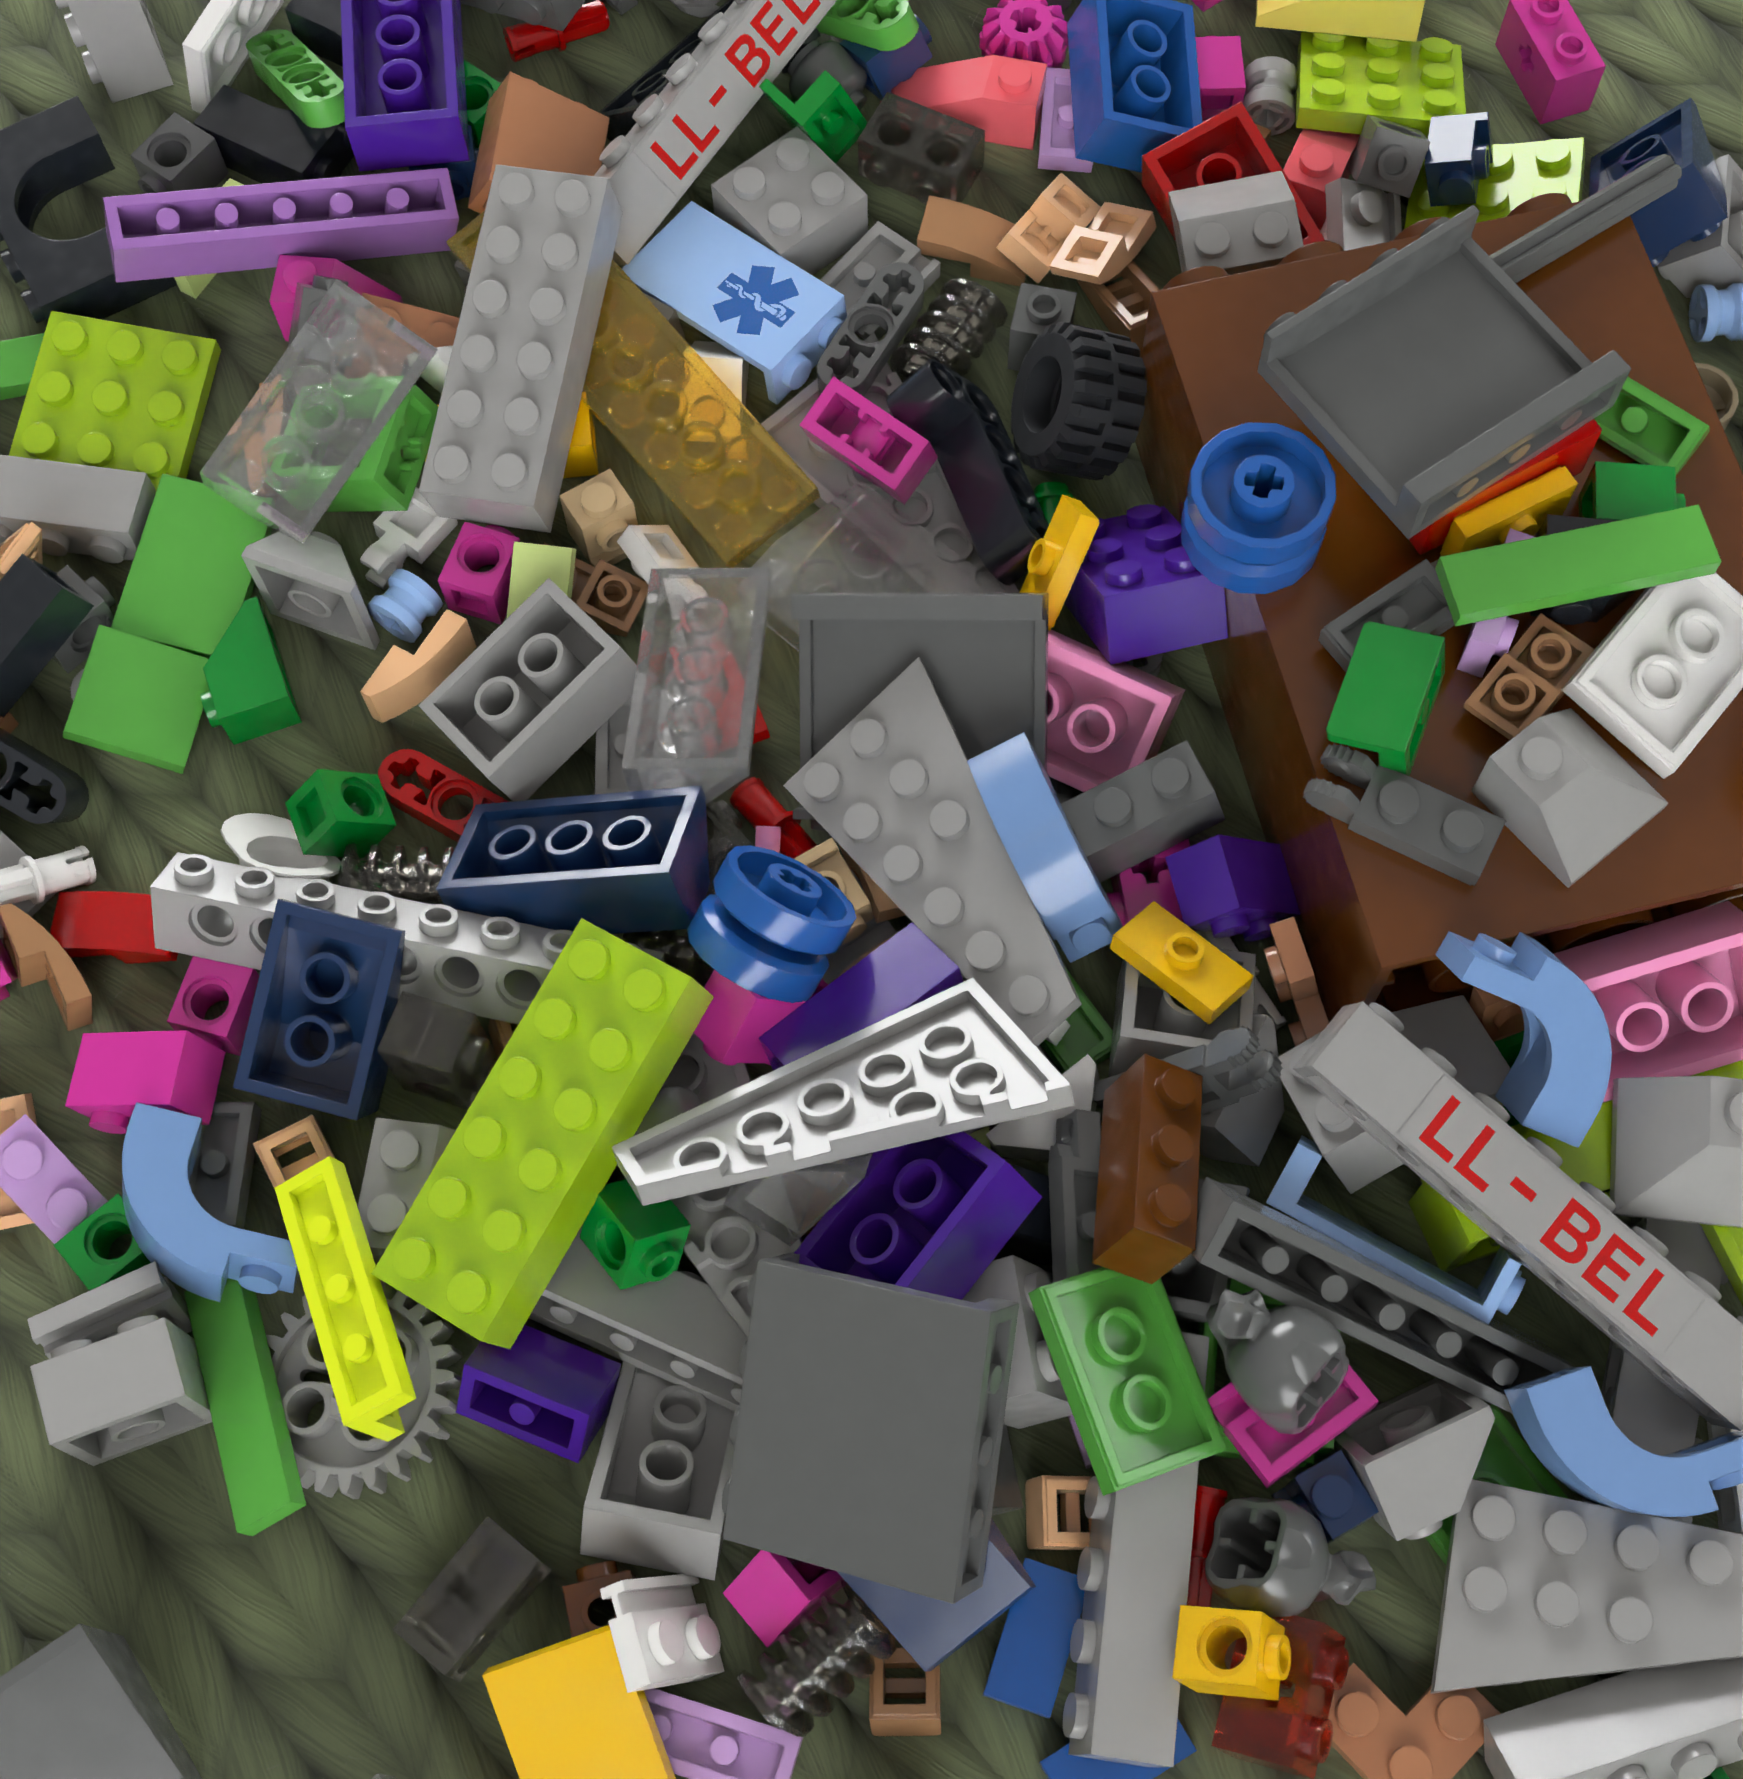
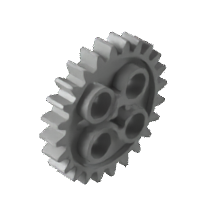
M381 1279L380 1281L400 1346L406 1349L405 1362L417 1397L398 1409L405 1433L389 1442L378 1438L368 1441L367 1434L343 1426L331 1384L314 1381L304 1382V1377L308 1372L328 1375L306 1295L302 1297L305 1315L302 1318L298 1319L286 1312L281 1315L283 1324L288 1330L285 1336L281 1338L275 1335H266L268 1346L275 1351L272 1363L301 1485L303 1488L308 1489L314 1484L315 1492L330 1498L334 1496L340 1487L341 1494L352 1499H359L364 1482L369 1489L379 1494L386 1493L388 1472L408 1482L411 1480L408 1460L415 1456L422 1461L430 1463L433 1457L425 1444L430 1436L448 1440L450 1434L438 1421L441 1414H456L457 1404L447 1399L446 1396L448 1390L461 1386L462 1377L455 1372L447 1370V1367L459 1361L463 1355L454 1346L444 1345L454 1333L452 1327L442 1320L435 1321L436 1313L402 1292H396L395 1288ZM324 1400V1412L320 1420L308 1427L307 1419L311 1408L317 1402Z

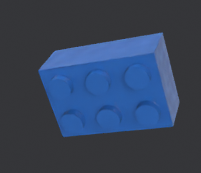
M1082 0L1067 23L1075 158L1142 173V155L1202 123L1193 5L1173 0Z

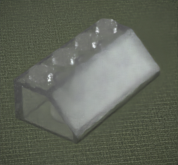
M336 279L200 471L203 484L252 518L304 544L432 361L438 349Z
M771 567L651 569L622 762V771L629 791L701 785L707 804L749 776L772 581Z

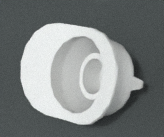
M246 813L234 815L225 820L222 826L221 834L227 845L239 858V863L242 866L264 867L277 876L322 879L329 881L331 876L342 871L343 863L337 857L303 855L294 827L289 819L270 814Z

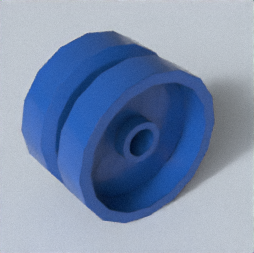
M1247 422L1221 431L1201 448L1190 472L1187 498L1184 502L1181 517V543L1192 565L1213 584L1237 593L1268 594L1297 582L1312 568L1316 560L1336 501L1335 472L1324 451L1303 433L1277 423Z
M752 845L735 846L727 854L713 880L716 894H710L701 902L687 928L689 942L707 964L720 975L742 988L773 1000L789 1003L807 1001L816 991L830 966L827 954L835 953L839 949L856 920L854 907L840 889L824 876L801 862L776 851Z

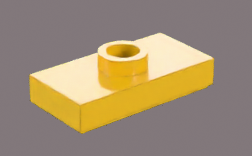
M1566 466L1562 468L1557 467L1455 517L1442 546L1441 556L1466 552L1477 547L1480 549L1503 544L1510 528L1534 536L1539 528L1542 527L1547 514L1563 515L1578 482Z
M1063 494L1044 538L1038 539L1031 549L1027 565L1029 572L1019 592L1049 593V631L1056 623L1100 524L1099 519L1082 501Z
M1155 901L1113 934L1110 949L1209 1025L1250 989L1254 977L1253 974Z

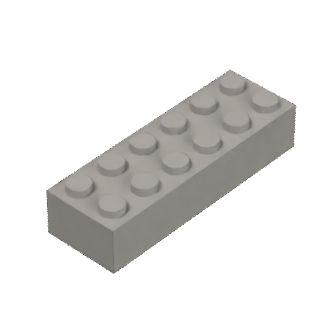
M498 164L495 166L419 487V492L439 517L551 533L623 213L608 178Z

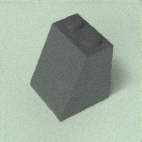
M78 1624L0 1677V1779H202L124 1636L84 1624Z

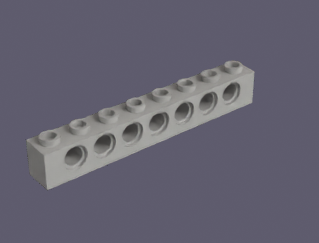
M177 852L150 886L154 943L157 949L261 970L277 899H285L405 930L398 999L514 1024L520 1023L573 931L553 930L519 923L507 917H490L456 910L448 905H432L393 897L385 892H369L344 887L322 879L277 876L264 867L242 866L213 860L201 854ZM629 943L664 962V952L641 948L638 945Z

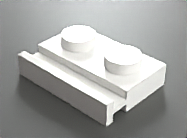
M678 1574L625 1579L600 1589L602 1600L612 1599L617 1618L609 1620L608 1623L627 1693L700 1681L725 1671L719 1653L721 1647L719 1631L714 1621L709 1617L706 1604H696L691 1586L699 1583L698 1577Z

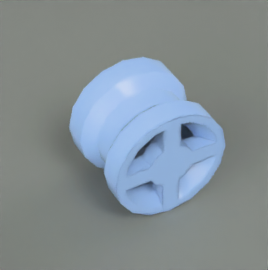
M1732 283L1726 289L1719 290L1711 284H1701L1695 287L1689 305V327L1694 341L1709 342L1715 336L1722 335L1731 341L1743 340V283Z
M396 569L388 579L389 588L383 595H375L368 603L367 609L371 616L388 632L401 640L414 643L422 632L421 623L426 617L435 616L443 606V602L436 591L421 578L407 570Z

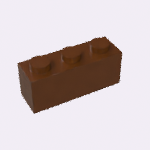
M1143 1054L1104 1091L1092 1263L1143 1282L1154 1284L1196 1250L1203 1076Z

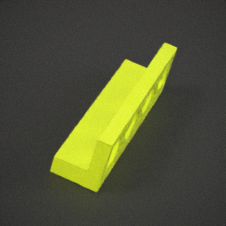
M328 1156L276 1186L274 1189L343 1426L389 1442L405 1433L398 1409L417 1397L381 1281L371 1274L376 1265L345 1165L341 1161Z

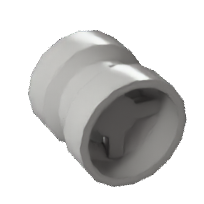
M1266 56L1254 60L1244 70L1246 96L1243 105L1255 124L1270 129L1271 136L1281 134L1290 129L1295 122L1296 101L1293 95L1297 87V70L1290 61L1277 56Z

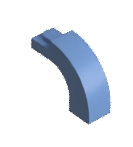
M1025 732L967 760L987 811L1028 895L1053 940H1057L1069 962L1076 961L1110 944L1113 934L1123 927L1122 922L1086 858L1063 811L1049 776Z
M1448 931L1435 955L1461 981L1519 1005L1523 1014L1524 1038L1522 1047L1495 1097L1521 1125L1579 1148L1601 1108L1611 1072L1612 1051L1609 1028L1596 997L1588 986L1554 954L1535 939L1522 932H1519L1510 948L1501 941L1483 933H1479L1475 941H1471Z
M136 1102L123 1143L122 1196L125 1216L130 1231L147 1259L151 1263L155 1261L160 1268V1272L172 1282L187 1291L217 1302L221 1300L227 1278L237 1280L242 1287L256 1293L273 1294L278 1290L293 1293L299 1271L290 1240L222 1223L207 1213L194 1197L189 1185V1179L201 1147L202 1118Z
M1591 1366L1566 1368L1504 1390L1521 1434L1542 1465L1570 1490L1601 1506L1616 1508L1630 1513L1662 1517L1702 1515L1719 1510L1712 1490L1725 1489L1743 1483V1431H1733L1663 1456L1648 1452L1630 1441L1614 1423Z

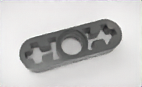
M895 262L885 265L876 273L819 358L817 377L820 393L823 392L832 379L833 373L842 375L850 365L851 354L855 358L853 361V378L845 376L841 381L862 396H865L923 307L924 279L917 268L907 263ZM901 287L907 288L908 293L900 292L893 301L892 312L887 309L889 306V291L897 292ZM875 324L881 326L887 332V335L878 342L867 343L860 340L855 333L864 325Z

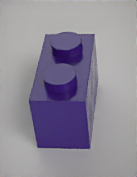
M1216 835L1165 857L1183 922L1192 930L1211 931L1213 938H1225L1242 934L1245 941H1256L1272 936L1269 924L1301 914L1280 844Z
M524 1325L511 1349L485 1342L478 1344L464 1364L456 1413L579 1464L609 1415L621 1364Z

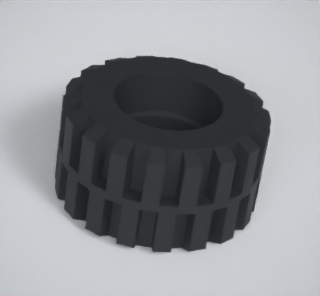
M1058 322L1057 325L1051 324L1045 328L1042 335L1039 334L1036 337L1029 352L1026 353L1022 361L1011 405L1013 445L1016 453H1020V460L1024 465H1028L1033 469L1097 481L1102 480L1105 475L1110 476L1116 471L1119 462H1124L1129 454L1132 443L1135 442L1145 409V395L1147 393V380L1144 377L1146 368L1143 359L1140 358V349L1136 343L1131 342V338L1067 322Z

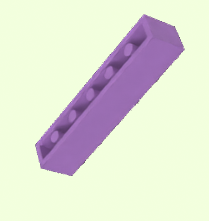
M448 168L103 197L106 234L116 283L277 267L279 255L335 258L339 261L451 251L454 247L459 221Z

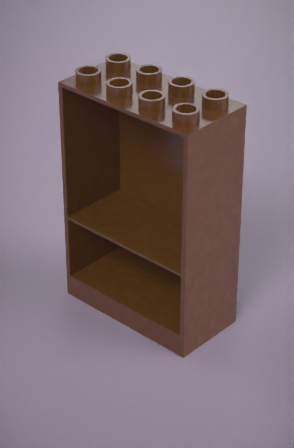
M1547 193L1533 197L1513 209L1507 217L1476 223L1471 238L1490 256L1581 201L1572 203L1570 198L1562 193ZM1629 215L1516 284L1592 363L1614 349L1631 367L1628 375L1629 378L1710 426L1708 435L1676 475V493L1684 494L1686 507L1700 506L1722 561L1716 573L1743 596V473L1632 218ZM1442 217L1428 218L1412 224L1400 232L1393 241L1346 251L1335 242L1320 241L1310 243L1292 251L1278 265L1228 275L1224 269L1217 266H1201L1189 269L1171 279L1162 290L1151 292L1141 355L1146 368L1144 377L1147 380V393L1145 395L1144 414L1135 443L1155 504L1159 507L1164 506L1180 524L1184 502L1187 498L1190 472L1201 448L1223 430L1247 422L1277 423L1303 433L1320 447L1335 472L1336 501L1327 524L1322 546L1312 568L1293 585L1268 594L1237 593L1225 588L1228 638L1202 644L1266 842L1280 844L1301 913L1295 916V920L1315 975L1318 993L1329 1023L1343 1006L1362 1001L1368 1006L1371 1002L1377 1003L1390 1012L1463 995L1469 1003L1473 986L1461 981L1435 955L1448 931L1471 941H1475L1477 935L1483 933L1501 941L1510 948L1519 932H1522L1535 939L1554 954L1725 901L1731 902L1743 912V688L1678 769L1665 779L1661 778L1567 694L1562 696L1548 714L1571 708L1668 802L1665 809L1569 888L1505 825L1475 886H1470L1349 830V824L1325 814L1322 810L1311 807V804L1303 798V792L1308 782L1316 778L1325 779L1329 782L1332 781L1335 785L1351 790L1360 801L1366 791L1343 780L1340 776L1329 773L1326 768H1323L1324 765L1321 764L1322 760L1320 758L1329 744L1333 745L1335 743L1327 739L1326 727L1346 675L1342 667L1318 641L1321 630L1324 626L1423 560L1427 559L1430 563L1438 560L1441 557L1440 552L1443 544L1420 555L1409 539L1406 538L1257 372L1264 344V334L1269 326L1283 314L1288 312L1297 314L1317 302L1321 294L1332 284L1340 280L1351 281L1367 271L1381 254L1392 248H1396L1399 251L1420 238L1429 225ZM1598 438L1583 471L1574 476L1578 485L1562 516L1579 517V494L1595 461L1640 463ZM1539 528L1538 532L1534 535V537H1537L1541 528ZM1646 588L1639 589L1598 622H1584L1576 625L1557 624L1593 649H1596ZM1530 611L1508 616L1519 620L1508 653L1536 620L1537 617L1530 616ZM1473 623L1456 627L1454 625L1439 635L1445 637V674L1410 777L1493 814L1471 791L1489 757L1510 740L1467 711L1463 706L1501 657L1492 656L1482 678L1457 670L1456 668ZM1342 744V746L1349 747L1353 751L1357 750L1367 755L1378 767L1379 756L1377 752Z

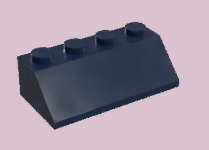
M699 785L475 805L436 890L444 905H448L456 910L490 917H507L519 923L553 930L574 931L581 918L610 934L687 929L701 902L705 899L710 885L706 797L704 790Z

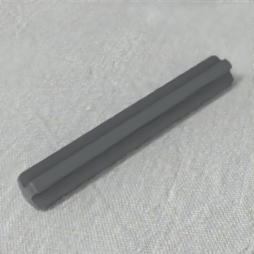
M1659 155L1491 254L1490 257L1517 283L1675 189L1678 185V179L1682 176V169L1680 165L1674 163L1670 155Z

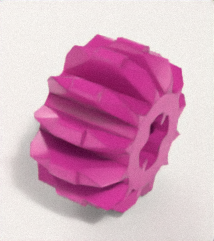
M1000 0L997 8H987L983 19L982 31L979 34L981 55H998L1045 63L1049 68H1062L1068 46V22L1064 20L1061 5L1048 6L1047 0Z

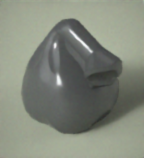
M1225 1289L1220 1295L1219 1303L1211 1305L1206 1313L1209 1328L1223 1351L1226 1370L1234 1388L1246 1404L1268 1426L1277 1432L1286 1434L1301 1433L1343 1382L1348 1371L1349 1359L1345 1355V1344L1342 1336L1328 1320L1315 1311L1286 1304L1267 1309L1262 1294L1256 1289L1244 1294H1238Z
M1239 1497L1232 1499L1220 1508L1213 1524L1214 1537L1212 1547L1205 1561V1573L1208 1584L1224 1602L1241 1610L1261 1611L1271 1618L1279 1619L1294 1617L1309 1608L1312 1602L1333 1599L1337 1604L1349 1605L1359 1592L1376 1589L1377 1580L1375 1573L1366 1556L1355 1551L1341 1550L1331 1555L1321 1522L1296 1502L1281 1498L1271 1500L1258 1497Z

